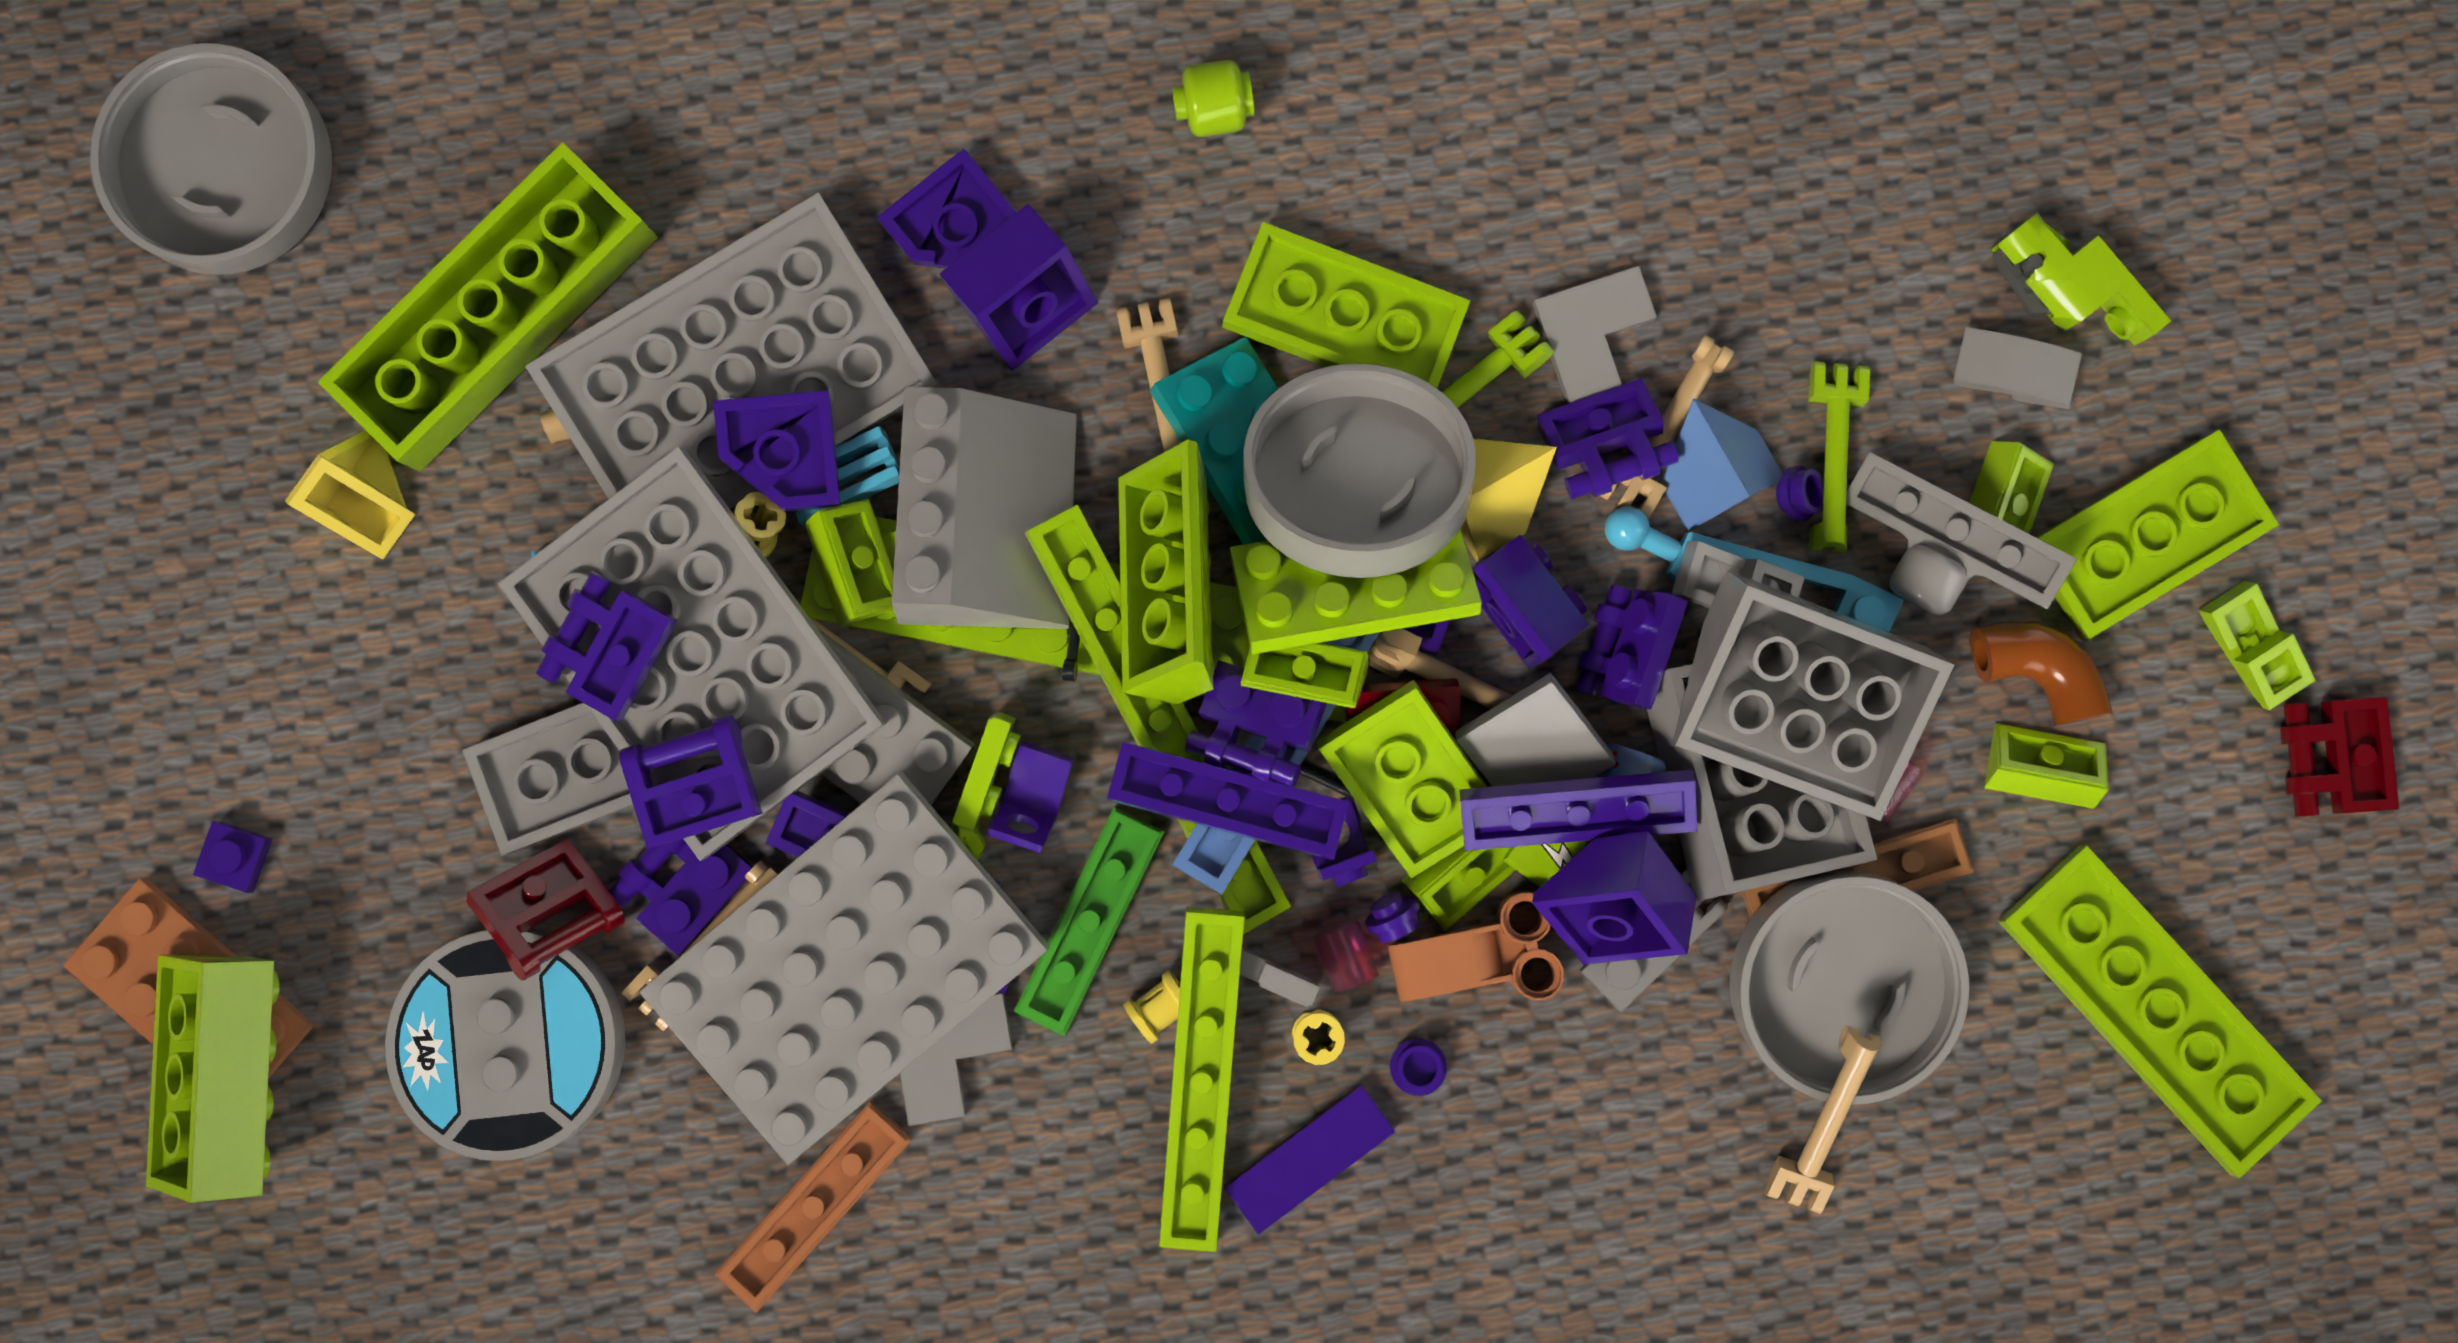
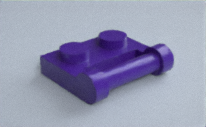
M731 714L714 719L711 727L644 748L640 744L622 748L619 752L620 764L647 850L763 814L742 748L741 731L736 719ZM718 749L723 765L653 787L650 770Z

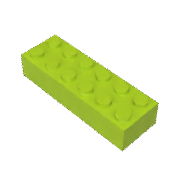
M562 142L357 342L318 383L397 462L421 472L526 369L525 365L534 361L659 237Z

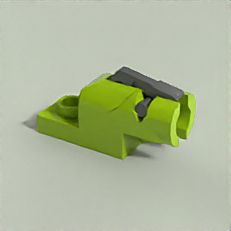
M2035 213L1990 250L1993 253L1992 256L2005 280L2010 283L2027 314L2030 316L2047 314L2055 325L2065 331L2083 321L2100 306L2107 313L2104 319L2108 328L2120 339H2129L2134 346L2154 336L2171 322L2169 317L2099 235L2072 254L2067 248L2071 243L2048 225L2038 213Z

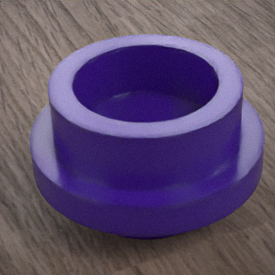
M1800 465L1785 469L1776 487V499L1780 509L1795 522L1807 521L1813 514L1820 513L1823 510V478L1815 469H1806Z
M1398 892L1381 897L1370 906L1372 913L1365 920L1368 931L1372 934H1377L1381 942H1392L1408 935L1419 926L1420 919L1417 915L1419 905L1413 896L1402 897Z
M1413 1038L1401 1043L1393 1052L1390 1060V1073L1393 1081L1402 1091L1414 1096H1424L1434 1092L1442 1085L1447 1073V1062L1442 1050L1435 1043L1423 1038Z

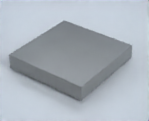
M1551 673L1456 730V741L1492 786L1594 778L1616 765L1612 751Z

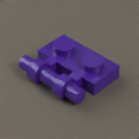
M1642 378L1537 415L1538 428L1546 445L1557 447L1553 457L1557 469L1560 470L1580 463L1583 469L1582 473L1564 479L1568 495L1571 499L1589 493L1594 497H1598L1612 492V485L1638 476L1641 480L1655 477L1660 474V468L1679 462L1678 453L1672 441L1652 448L1648 438L1663 434L1664 420ZM1627 446L1631 454L1630 456L1607 464L1603 463L1600 455Z
M591 571L582 589H574L566 605L571 609L557 635L550 634L542 648V652L546 655L536 674L549 682L557 683L566 667L572 669L576 674L565 693L612 720L620 721L624 719L678 619L629 591H620L612 608L607 606L602 600L612 581ZM593 621L600 625L601 628L588 652L585 653L578 647V644L590 622Z
M1611 585L1605 604H1598L1593 621L1598 622L1589 651H1583L1577 668L1581 669L1582 672L1575 691L1591 697H1597L1604 677L1605 680L1599 696L1616 703L1652 710L1688 601L1673 594L1635 589L1631 603L1628 606L1632 591L1621 586ZM1619 630H1621L1613 656L1610 658Z
M1218 660L1213 675V690L1206 692L1198 712L1203 719L1218 723L1217 728L1211 736L1192 730L1186 740L1185 752L1203 757L1205 764L1225 768L1228 765L1252 773V776L1267 783L1269 781H1277L1294 787L1300 775L1301 765L1284 760L1285 752L1288 746L1310 752L1327 703L1241 686V679L1244 668ZM1240 731L1266 739L1260 751L1235 743Z
M680 839L655 848L646 849L636 861L629 859L618 872L621 878L609 892L622 907H625L638 892L648 898L651 902L636 919L677 956H680L748 881L745 875L753 866L728 844L724 845L707 859L699 861L686 841ZM674 853L685 864L663 886L653 875L670 855Z

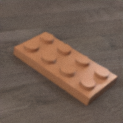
M140 878L65 962L63 967L153 1044L158 955H236L148 878ZM280 993L277 1001L272 1005L271 1028L275 1033L277 1045L275 1057L269 1063L268 1079L315 1026L311 1020Z

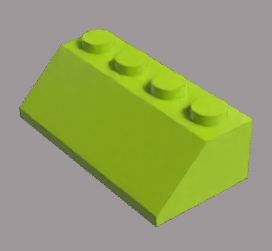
M1189 439L1118 478L1122 693L1174 704H1180L1213 690L1214 675L1207 474L1197 442Z
M158 955L146 1187L190 1203L262 1196L263 1179L268 1176L271 1165L270 1152L267 1145H265L266 1121L271 1118L274 1106L273 1094L268 1086L269 1063L275 1057L277 1045L275 1033L271 1028L272 1005L275 1004L279 995V978L274 971V961L242 956Z

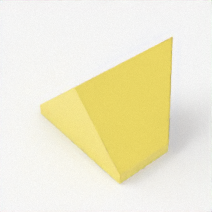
M366 430L318 454L285 500L291 507L382 560L416 515L406 508L387 451Z
M1473 438L1476 450V471L1469 511L1460 529L1463 539L1476 562L1499 550L1517 536L1526 534L1557 447Z

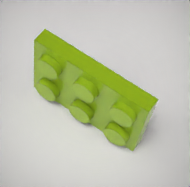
M1414 680L1317 740L1319 751L1410 878H1413L1464 846L1459 789L1487 787V785Z

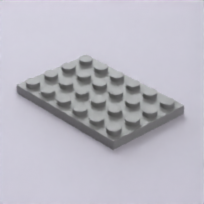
M819 192L525 365L608 499L679 446L688 451L731 512L735 510L736 504L743 500L747 494L760 491L718 457L713 401L828 390L831 398L835 447L903 409L904 386L938 387L934 377Z
M676 447L498 583L543 646L550 634L557 635L571 609L566 605L574 589H582L591 571L612 581L602 600L607 606L612 608L620 591H629L678 619L623 720L614 721L590 706H586L619 751L622 748L635 744H640L644 748L711 727L714 719L729 714L733 715L736 719L742 735V748L763 814L683 838L699 861L710 857L781 804L787 797L797 792L887 724L688 451L683 447ZM593 621L590 622L578 644V647L585 653L588 652L601 628L600 625ZM566 667L563 674L571 683L576 672ZM718 749L652 769L650 770V778L654 787L723 764Z
M901 771L639 991V993L785 1163L789 1165L1047 952L1050 945Z

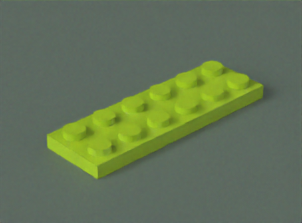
M2079 845L1998 920L2000 925L2229 1175L2241 1178L2322 1102L2314 1091L2087 845Z

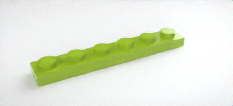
M1187 906L1159 1242V1247L1209 1252H1216L1245 911Z

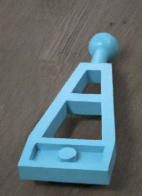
M1623 506L1615 509L1610 513L1605 522V535L1611 545L1624 551L1641 547L1671 562L1665 574L1674 581L1678 574L1687 541H1700L1742 558L1760 559L1805 577V583L1839 591L1841 594L1833 611L1887 632L1890 631L1904 601L1851 574L1704 535L1688 532L1683 535L1681 542L1651 528L1646 515L1638 508L1632 506Z

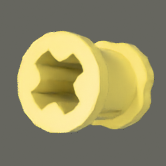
M761 492L749 493L736 504L734 516L753 542L759 541L757 547L766 558L770 556L776 547L777 534L782 531L785 525L786 514L785 511ZM755 506H759L757 513L752 512Z
M1170 970L1162 973V981L1136 1001L1129 999L1123 1004L1131 1020L1151 1044L1159 1039V1033L1178 1019L1180 982Z
M1321 1009L1301 1014L1294 1023L1292 1029L1294 1047L1298 1055L1306 1062L1314 1065L1327 1064L1334 1061L1342 1052L1345 1044L1344 1031L1338 1020L1330 1012ZM1322 1022L1329 1025L1327 1034L1332 1039L1329 1047L1319 1044L1314 1051L1307 1049L1309 1040L1303 1033L1307 1026L1317 1029Z

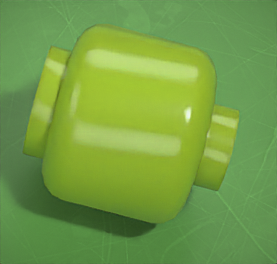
M1232 60L1187 66L1182 74L1183 86L1172 87L1176 121L1187 120L1190 131L1197 137L1239 132L1245 126L1246 117L1254 116V102L1249 71L1240 72L1239 66Z

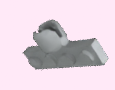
M1871 452L1867 455L1847 490V505L1902 533L1908 539L1907 550L1890 577V589L1897 596L1932 614L1944 615L1949 613L1967 582L1975 576L1986 577L2048 610L2077 561V558Z

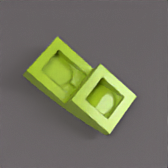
M2243 581L2199 609L2205 624L2262 708L2271 710L2316 681L2294 634L2279 630L2257 583Z

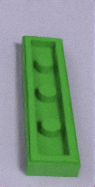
M1113 807L1047 942L1050 947L1047 952L1040 956L1014 1012L1062 1036L1066 1035L1164 831Z

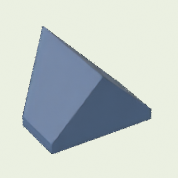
M1693 398L1675 446L1679 462L1667 467L1661 484L1667 487L1665 490L1667 497L1686 530L1690 532L1779 482L1783 473L1757 429Z

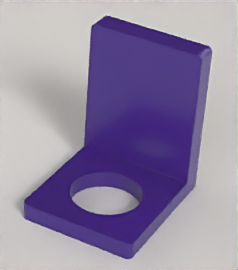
M1021 741L1017 747L1003 801L989 826L987 835L1041 853L1056 822L1074 758L1026 741ZM1011 821L1023 822L1032 826L1036 832L1021 833L1010 828L1007 823Z
M1350 798L1342 799L1349 802L1344 819L1350 830L1347 843L1336 850L1333 860L1311 855L1320 880L1325 881L1333 878L1336 887L1368 876L1365 865L1377 861L1374 850H1369Z

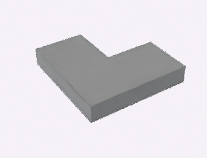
M1639 266L1536 299L1532 303L1543 338L1554 350L1550 358L1566 404L1621 386L1622 383L1606 337L1653 322L1657 318Z
M1242 948L1240 975L1258 982L1262 988L1305 1007L1313 1005L1320 988L1315 980Z
M1003 993L993 995L900 1072L908 1126L963 1117L967 1114L958 1059L1013 1049L1005 995Z

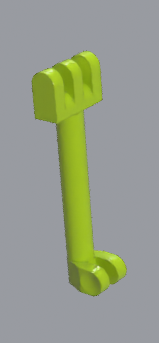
M1519 311L1512 312L1488 331L1489 339L1497 349L1442 392L1457 408L1511 365L1525 379L1553 355L1554 350L1547 342H1542L1528 354L1525 352L1540 337V334L1533 326L1525 328L1514 338L1511 336L1522 328L1526 322V319Z
M1812 361L1808 402L1827 403L1823 517L1822 522L1813 525L1809 531L1808 548L1821 551L1824 547H1828L1831 552L1843 553L1847 549V526L1845 522L1850 406L1863 407L1869 401L1870 367L1857 365L1853 375L1854 386L1848 385V365L1835 363L1833 365L1832 384L1825 383V362Z

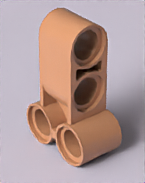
M1515 891L1506 895L1497 908L1496 922L1468 927L1466 931L1463 928L1420 937L1418 941L1402 943L1401 941L1387 945L1399 1001L1424 999L1510 981L1512 986L1521 995L1531 1000L1539 1001L1553 997L1563 984L1564 969L1560 960L1553 953L1538 947L1537 943L1548 933L1551 925L1537 908L1538 920L1532 930L1526 933H1517L1511 928L1509 923L1511 908L1521 901L1532 903L1534 894L1526 891ZM1532 958H1543L1550 968L1548 981L1539 988H1528L1521 979L1523 965Z

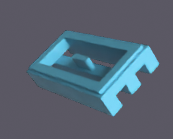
M880 426L835 447L837 468L879 448L839 468V487L883 463L887 467V469L840 491L841 505L865 500L899 483L900 466L886 431ZM826 508L797 510L798 512L795 514L799 523L806 527V520L818 510Z

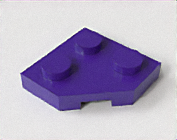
M963 148L877 216V218L914 265L947 268L957 256L970 250L994 231L1004 219L1013 216L1017 212Z
M828 390L713 401L718 457L727 466L783 511L841 505L831 398Z

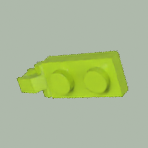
M1001 712L994 713L988 720L951 830L977 860H979L987 845L980 831L981 817L988 820L992 819L1002 792V788L993 785L1000 764L1007 767L1011 766L1021 735L1012 732L1016 718Z

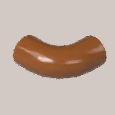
M1999 622L1973 628L1970 632L1969 644L1978 676L1984 682H1992L2015 676H2024L2034 680L2043 689L2048 699L2054 726L2084 721L2113 713L2105 683L2091 655L2068 634L2038 622Z

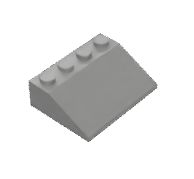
M904 386L892 605L898 624L1069 629L1070 618L1030 545L1025 532L1074 507L1077 419L1075 413L963 388Z
M1727 570L1703 622L1672 742L1675 746L1881 821L1953 670L1954 664L1926 646Z
M1692 664L1664 671L1652 710L1647 709L1658 756L1665 763L1666 772L1692 770L1695 777L1697 832L1678 833L1692 890L1697 896L1696 901L1877 860L1865 815L1675 746L1672 741Z

